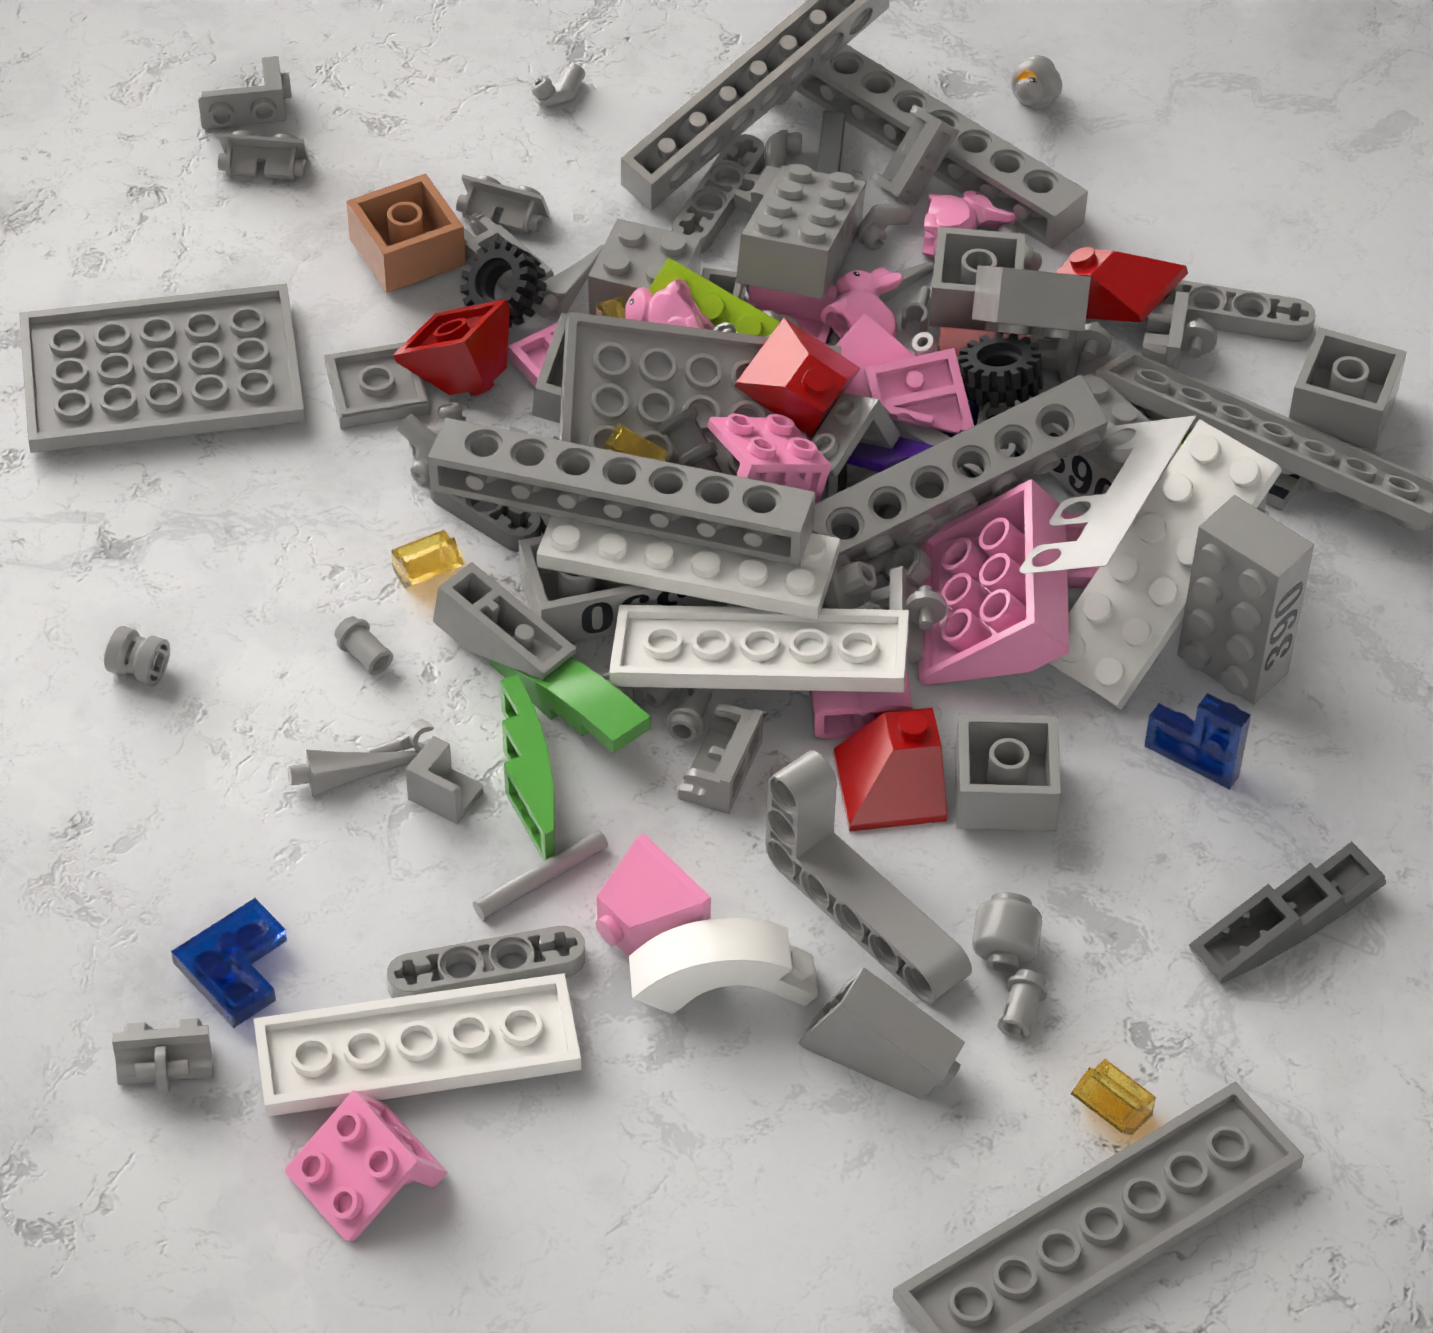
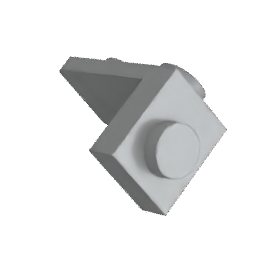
M279 57L262 58L265 84L263 86L199 92L198 103L202 128L215 129L286 121L284 98H292L289 72L281 73Z
M842 393L812 439V442L817 446L819 452L832 464L829 476H837L859 442L892 449L901 434L891 420L889 411L881 404L879 399Z

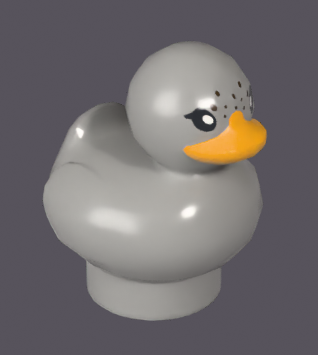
M1035 55L1027 58L1015 68L1011 77V87L1016 99L1021 104H1026L1034 110H1044L1061 94L1062 80L1050 59Z

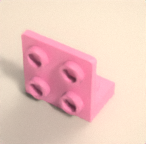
M730 414L728 417L709 418L707 428L740 462L736 476L815 492V504L820 502L832 464L819 452L817 446L799 431L790 418L780 414H770L768 417H747L741 414Z
M354 1090L285 1168V1173L340 1236L350 1242L355 1241L404 1184L411 1185L415 1181L435 1188L448 1173L384 1102Z

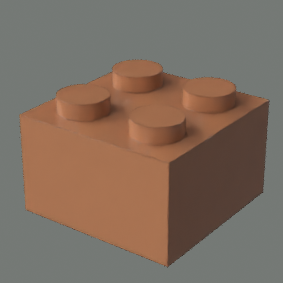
M426 173L346 201L350 241L386 293L466 265L464 226Z

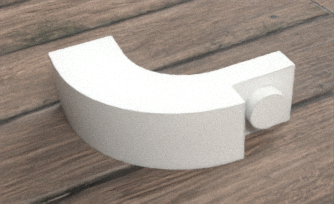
M716 918L685 924L652 938L629 956L632 998L670 1014L676 1013L700 994L726 986L760 988L802 1006L808 1005L818 997L814 955L789 944L787 927L764 920Z

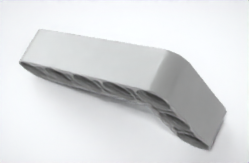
M810 750L772 775L768 780L765 845L769 859L781 874L917 998L928 1004L933 1003L971 975L972 965L969 957L954 939L834 833L836 776L828 761L818 752Z

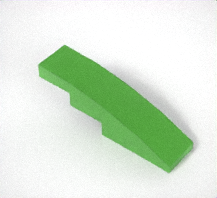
M570 657L543 680L490 660V665L504 678L518 674L532 703L550 720L560 716L581 737L590 732L612 753L617 752L651 729V716L609 681L573 657Z
M516 674L500 680L502 713L506 720L502 721L503 752L508 761L504 762L505 794L543 861L555 855V797L549 751L536 709L519 675Z

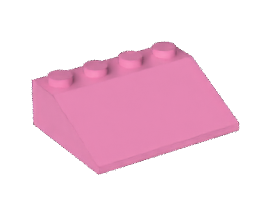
M1030 479L946 523L919 547L932 559V573L922 586H931L933 591L941 594L947 602L946 616L941 621L933 624L932 629L924 630V659L918 660V681L924 686L1032 672L1070 653L1067 570L1030 574L1020 572L1021 565L1035 547L1043 544L1066 542V525L1052 526L1049 523L1060 504L1034 480ZM1066 509L1061 514V517L1066 519ZM1058 549L1043 551L1033 558L1032 565L1036 567L1049 565L1060 557L1061 551Z

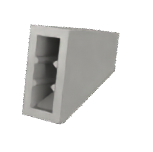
M863 967L821 1005L800 1039L799 1044L811 1052L921 1099L936 1086L943 1090L950 1084L960 1069L961 1064L955 1061L965 1041Z

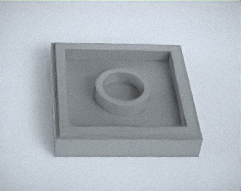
M405 342L324 355L325 368L340 429L405 419L410 414H413L415 417L430 415L429 401L423 379L396 363L393 354Z

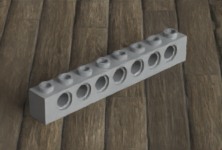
M807 0L622 156L621 185L652 211L889 8L890 0Z
M847 44L796 87L797 92L826 110L845 112V121L894 152H896L916 118V115L910 112L914 104L959 130L960 132L934 176L962 194L965 191L978 192L988 197L992 206L1015 213L1016 221L1014 225L1051 249L1084 224L1088 196L1086 189Z
M1082 374L816 503L814 527L811 533L836 537L832 533L836 527L850 525L858 533L851 539H840V552L836 563L844 566L866 554L870 558L876 557L888 551L894 545V540L908 533L911 537L919 536L933 528L936 524L935 520L949 513H952L953 516L962 515L974 508L978 503V499L992 492L995 496H999L1015 488L1019 484V479L1033 472L1036 475L1050 472L1061 463V458L1077 452L1078 455H1083L1094 450L1103 442L1102 438L1105 437L1108 420ZM1049 423H1056L1062 426L1066 433L1059 437H1052L1047 435L1042 430V427ZM1014 443L1019 445L1024 450V453L1019 457H1008L1002 453L1000 448L1005 444ZM964 464H975L981 468L983 473L978 477L968 478L963 476L958 469ZM932 484L940 489L941 494L929 499L919 495L916 490L921 485ZM889 504L896 507L900 513L892 519H883L875 513V509L881 505Z
M445 418L428 455L431 491L800 566L814 527L815 492L473 422Z

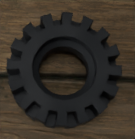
M496 241L488 243L489 250L480 247L476 251L480 256L478 260L470 257L467 261V264L471 265L472 269L470 272L464 270L462 272L461 278L468 281V284L460 285V292L466 295L462 300L468 307L507 299L510 306L509 328H512V323L519 326L525 323L522 315L524 314L531 318L536 313L531 306L534 303L541 306L544 300L538 296V291H546L547 284L539 280L546 277L545 270L539 267L542 263L536 257L507 241H501V244ZM512 269L513 278L510 288L502 297L496 300L494 290L498 279L506 271Z
M996 333L994 339H989L985 335L980 337V343L972 340L967 343L968 348L962 347L960 350V355H958L959 368L967 400L971 402L976 399V405L984 406L987 402H990L991 408H999V403H1006L1007 407L1015 406L1016 400L1023 403L1029 400V396H1037L1039 389L1042 390L1041 350H1039V345L1036 342L1031 343V339L1026 336L1019 340L1018 334L1012 333L1009 338H1003V333Z

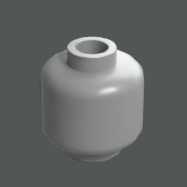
M1010 892L994 894L991 900L983 902L976 912L972 940L975 953L988 961L987 965L989 968L999 972H1015L1018 970L1019 965L1032 962L1039 952L1043 922L1041 913L1032 906L1031 900L1026 896Z

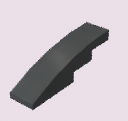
M1351 841L1319 867L1315 868L1310 862L1275 890L1267 884L1191 942L1189 948L1217 980L1223 984L1268 962L1346 914L1386 884L1385 875Z

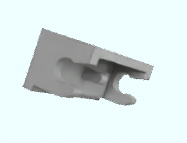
M914 104L910 112L916 115L915 120L883 174L874 172L870 180L898 198L916 206L960 131Z
M721 703L716 706L714 714L729 718L735 724L725 720H711L709 730L692 766L686 770L683 776L685 780L678 789V799L729 814L762 743L763 710L754 708L752 711L731 704Z

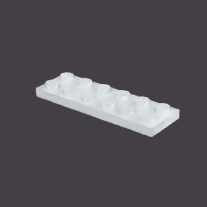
M1199 419L1155 484L1107 566L1099 567L1069 612L1070 653L1048 663V665L1122 710L1184 617L1198 527L1233 495L1238 496L1257 508L1282 472L1280 466Z
M551 515L536 553L537 567L818 620L840 552V538L811 533L800 566Z
M619 605L609 670L610 683L615 687L904 692L909 610L822 608L818 620L750 607Z
M565 973L253 1018L266 1117L337 1107L344 1102L353 1090L377 1100L582 1070L580 1049Z

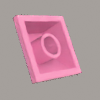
M645 834L636 838L597 895V930L605 942L611 946L616 944L628 957L646 942L661 933L685 924L711 919V897Z

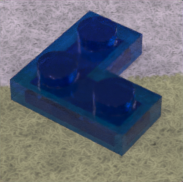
M1209 693L1198 704L1195 721L1184 713L1176 712L1158 703L1148 718L1144 747L1230 790L1240 775L1251 714Z
M253 898L172 950L173 964L225 1020L235 1028L276 1001L274 988L252 964L287 942L286 929L256 898Z

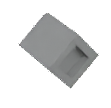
M435 736L428 741L405 768L408 800L456 824L461 821L483 794V785L480 782L452 769L450 744Z

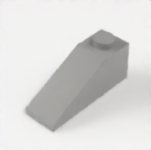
M470 562L438 587L433 622L467 651L542 680L576 653V647L473 562Z

